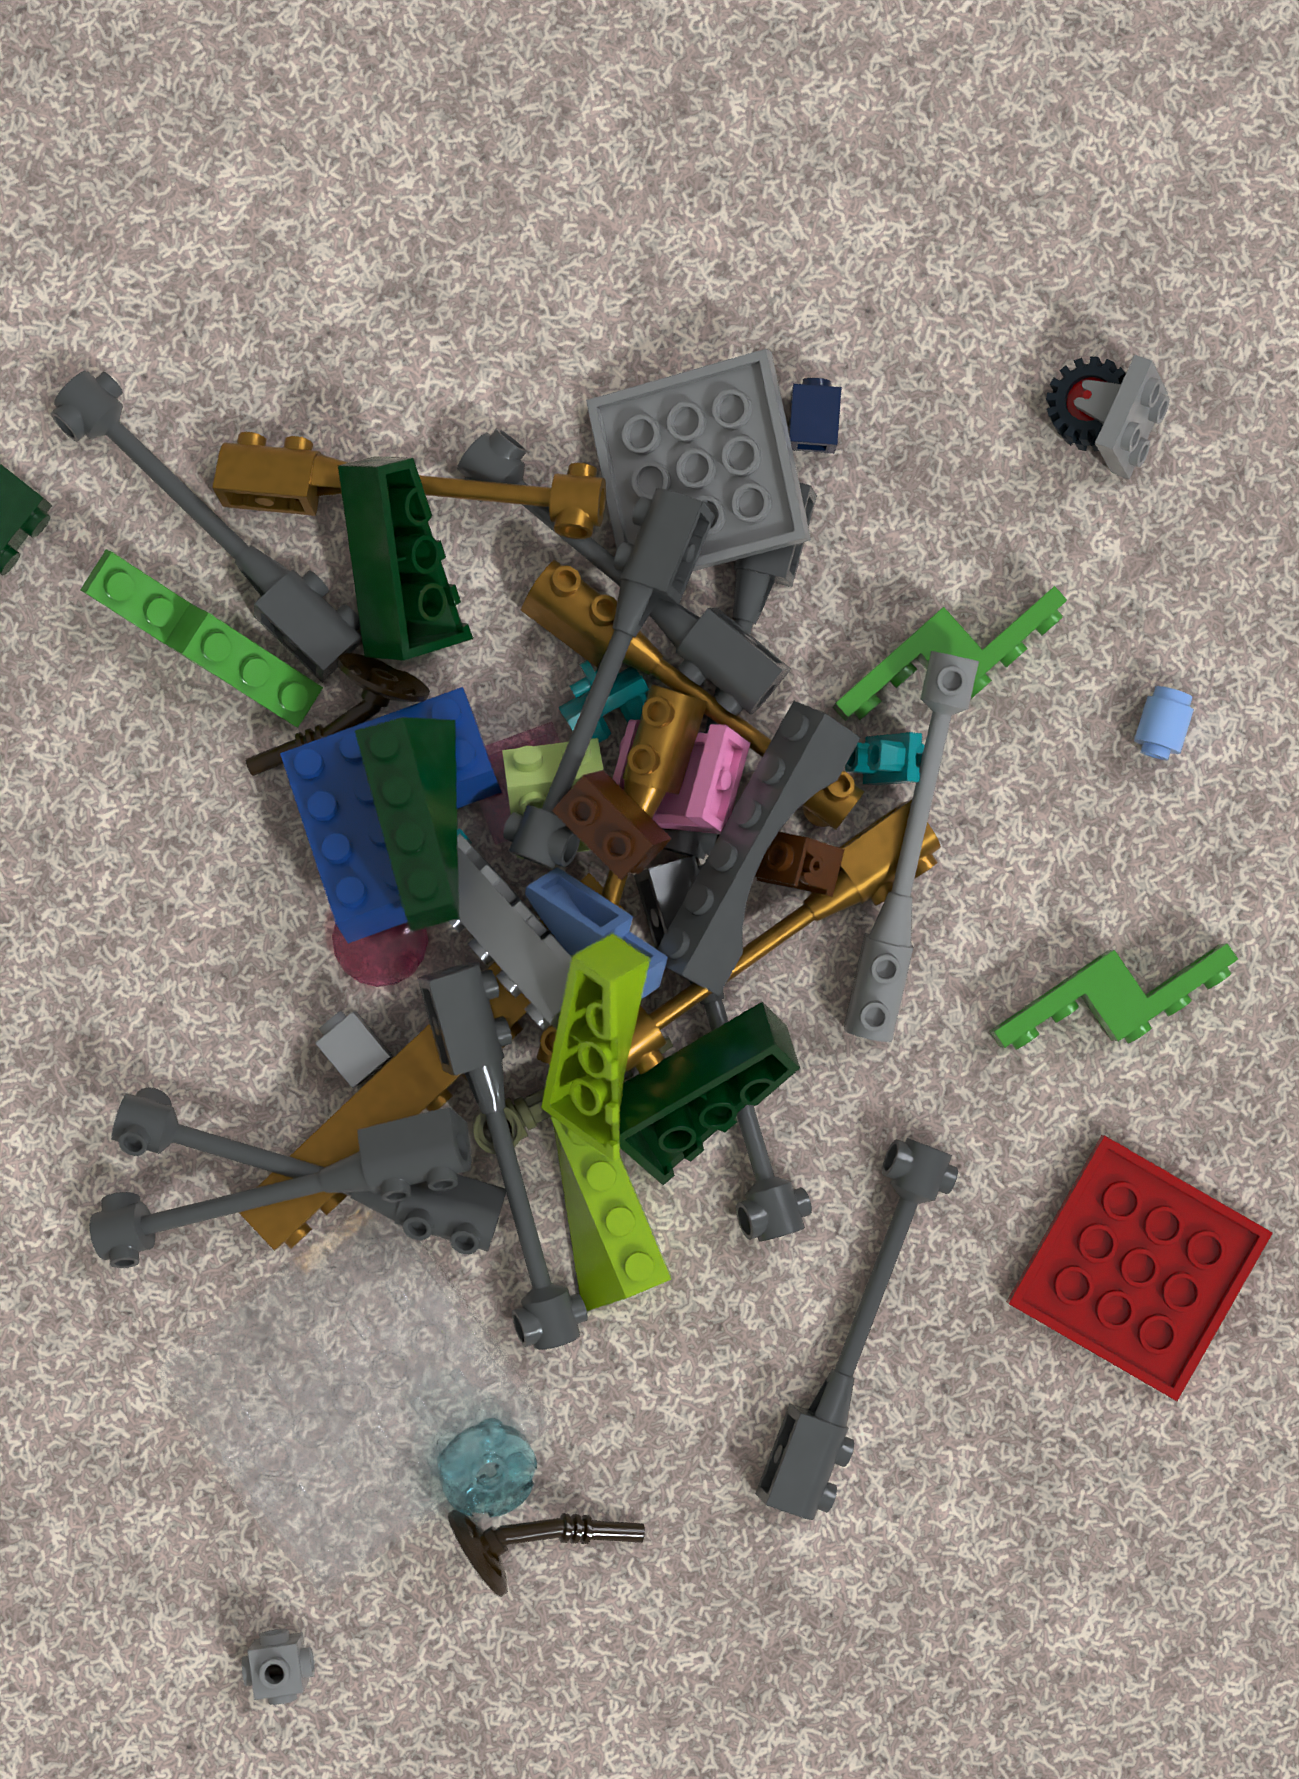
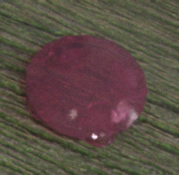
M408 922L347 943L335 923L332 941L334 955L347 974L360 983L381 987L395 985L415 973L418 966L424 960L428 936L426 928L411 932Z

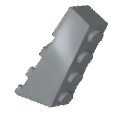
M459 834L457 836L460 918L449 921V923L459 933L464 928H467L474 936L468 945L486 965L494 960L501 967L502 971L496 975L498 980L515 998L522 992L531 1003L525 1010L544 1031L550 1025L557 1030L572 957L491 865Z

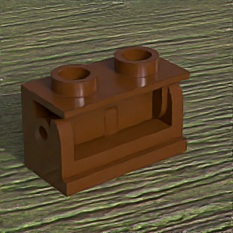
M604 770L583 775L552 810L620 880H623L629 873H641L672 839Z
M778 832L766 850L754 877H757V881L833 897L845 849L809 837Z

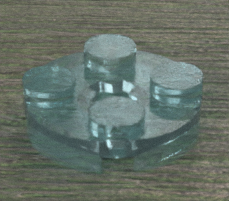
M487 1418L478 1425L459 1433L439 1453L437 1458L439 1481L447 1500L457 1511L474 1517L472 1512L479 1514L488 1513L489 1517L502 1516L517 1508L530 1495L534 1486L532 1478L535 1468L537 1470V1459L529 1441L519 1430L512 1426L504 1425L499 1419ZM492 1462L496 1463L494 1467L497 1473L494 1476L489 1477L485 1473L479 1477L476 1476L480 1471L479 1468Z

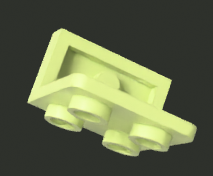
M598 738L591 739L572 787L583 775L604 770ZM569 741L502 750L510 815L513 812L523 815L527 805L542 809ZM580 840L577 852L591 851Z

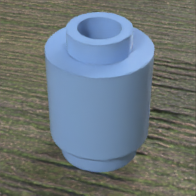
M1155 686L1153 696H1147L1134 738L1136 743L1142 745L1140 751L1142 754L1166 761L1169 760L1170 753L1181 754L1194 711L1190 707L1193 698L1191 695L1176 689Z

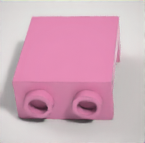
M629 720L625 736L620 742V754L613 780L622 789H624L625 780L622 777L640 720ZM710 724L708 734L698 733L679 795L666 792L652 819L663 829L721 834L732 814L750 743L727 725Z

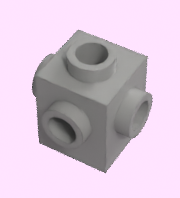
M275 1629L259 1634V1639H254L248 1649V1656L242 1657L243 1681L245 1686L253 1687L254 1700L268 1698V1704L279 1705L297 1700V1694L304 1692L309 1682V1677H314L315 1665L312 1648L305 1647L303 1632L289 1634L288 1629ZM277 1664L282 1667L284 1674L270 1676L268 1666Z

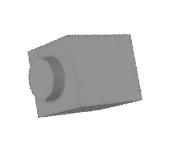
M340 1011L319 1028L324 1036L315 1044L352 1088L361 1084L393 1057L392 1053L358 1012H352L346 1017Z

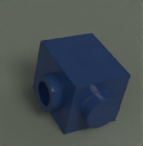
M804 378L802 384L793 383L788 427L793 451L835 453L838 444L842 387L831 386V381L824 378Z

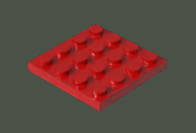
M1101 1135L1006 1302L1166 1396L1178 1401L1273 1232L1107 1136Z

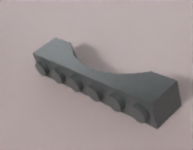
M797 701L792 702L669 929L662 938L657 950L668 957L665 967L718 996L721 994L743 953L742 930L746 903L754 876L766 850L781 827L801 805L818 791L838 780L861 737L826 713Z

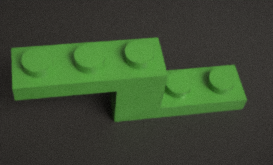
M107 549L80 589L158 641L220 678L297 728L323 689L322 686L209 612L186 601Z
M1054 586L983 650L943 607L834 704L833 709L844 721H847L853 714L859 720H862L882 702L876 695L889 682L895 688H898L918 670L912 664L916 658L927 670L931 651L979 661L971 695L972 699L992 681L986 673L1000 661L1007 668L1028 649L1022 641L1036 629L1043 636L1063 618V615L1057 609L1067 599Z
M1228 943L1218 944L1145 994L1116 951L1107 950L989 1032L999 1047L1006 1048L1012 1044L1015 1050L1039 1035L1035 1028L1050 1017L1057 1023L1077 1010L1079 1005L1075 1000L1081 996L1110 1040L1120 1041L1124 1038L1129 1044L1150 1031L1152 1027L1148 1021L1162 1011L1167 1016H1171L1187 1006L1192 1001L1188 995L1190 992L1202 984L1207 989H1210L1229 977L1232 973L1228 966L1239 959Z

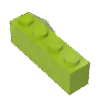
M614 933L572 956L541 1106L543 1110L613 1162L620 1158L619 1110L624 1074L650 958Z
M551 1116L578 1289L586 1310L590 1311L627 1299L672 1280L669 1268L621 1154L620 1158L614 1162Z

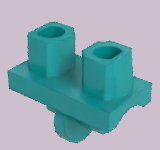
M588 660L579 664L585 677L569 686L576 698L558 707L572 731L575 728L597 674V671H594ZM629 667L617 674L591 739L598 738L600 743L612 734L603 716L618 707L627 723L630 719H641L642 709L647 700L645 692L649 688L636 669Z
M905 732L866 736L865 743H857L845 765V771L862 773L863 784L866 785L920 782L919 768L925 746L922 743L923 733Z

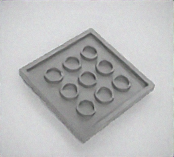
M768 349L586 400L601 475L606 481V499L617 549L624 541L634 544L640 526L634 525L632 522L635 505L641 497L652 499L656 488L667 489L703 501L715 515L693 571L811 540L772 352Z

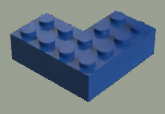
M463 687L280 753L335 923L347 943L407 922L354 730L401 717L455 720L457 809L502 793L475 715Z

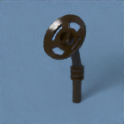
M354 653L340 655L337 661L338 667L351 681L363 689L361 698L364 700L325 727L319 724L315 726V731L311 728L306 729L305 735L302 732L296 733L294 740L246 758L247 768L250 774L255 776L283 765L280 753L362 724L378 714L382 707H387L390 700L399 702L425 701L428 699L430 690L417 677L408 672L393 668L379 659L368 658Z
M454 1509L448 1513V1520L452 1531L466 1557L485 1584L500 1597L508 1593L507 1577L501 1555L508 1551L507 1545L559 1538L561 1543L570 1541L574 1544H578L579 1541L581 1544H589L590 1540L642 1543L645 1537L643 1523L592 1520L590 1515H583L581 1517L579 1514L570 1516L567 1513H562L560 1518L503 1525L497 1529L491 1526L484 1531L475 1521L460 1511Z

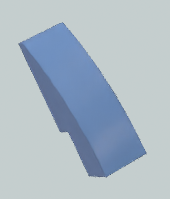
M558 867L526 886V897L541 920L571 957L614 933L650 958L641 999L660 987L668 957L629 932L633 919L632 915Z

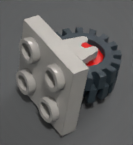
M1134 355L1127 373L1121 367L1117 369L1115 363L1109 359H1106L1104 364L1099 357L1090 356V364H1085L1082 358L1074 360L1075 369L1070 371L1065 365L1059 370L1063 376L1062 379L1058 380L1053 377L1050 383L1053 393L1047 392L1046 402L1050 407L1046 408L1048 416L1066 443L1070 446L1075 443L1078 450L1087 451V446H1092L1094 452L1099 451L1111 473L1130 479L1135 466L1141 467L1148 455L1150 448L1148 437L1154 423L1160 424L1168 410L1170 399L1167 396L1168 392L1152 360Z

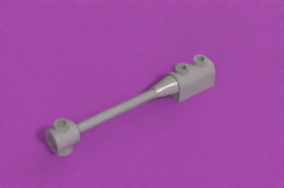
M935 651L930 653L920 699L932 710V715L919 768L920 782H917L892 891L888 892L871 933H864L844 1022L845 1032L861 1038L880 1042H892L914 948L911 943L913 897L910 895L951 716L969 708L979 661Z

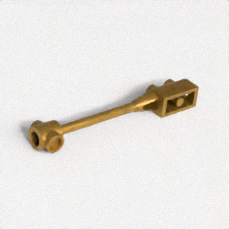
M241 432L238 434L237 443L224 442L220 448L212 488L223 507L316 516L319 496L341 494L338 465L348 462L322 455L320 451H312L313 443L306 438L298 436L286 437L284 447L280 448L266 446L267 439L260 434ZM571 463L568 466L567 474L555 473L551 488L419 475L426 496L549 507L550 521L555 522L554 531L563 537L571 539L590 538L593 533V527H600L603 521L606 481L605 478L596 477L597 469L586 463Z
M553 560L529 590L521 611L595 667H598L602 662L614 632L612 627L617 600L609 595H601L581 580V576L575 568L563 566L556 560ZM641 630L635 638H632L622 663L649 676L652 674L675 692L707 701L704 714L718 725H727L750 743L749 748L763 757L772 741L770 738L739 715L735 716L716 701L715 697L663 659L664 656ZM842 771L837 781L818 791L802 805L804 815L816 826H830L837 830L865 791L855 785L849 773Z
M652 684L642 709V716L622 777L625 779L623 790L651 818H653L666 792L679 795L707 705V701ZM609 869L601 896L619 906L628 875L623 880H620ZM552 1025L543 1032L536 1056L538 1060L549 1065L557 1032Z
M912 800L900 803L841 845L839 848L845 850L833 897L810 893L802 902V906L743 947V953L727 982L814 920L817 922L857 903L863 904L868 899H871L875 906L883 903L888 892L892 891ZM928 822L915 878L938 863L933 853L940 849L941 845ZM692 983L649 1015L640 1005L625 1071L628 1072L635 1067L641 1075L661 1062L664 1057L659 1049L666 1045L667 1042L660 1030L711 995L712 992Z

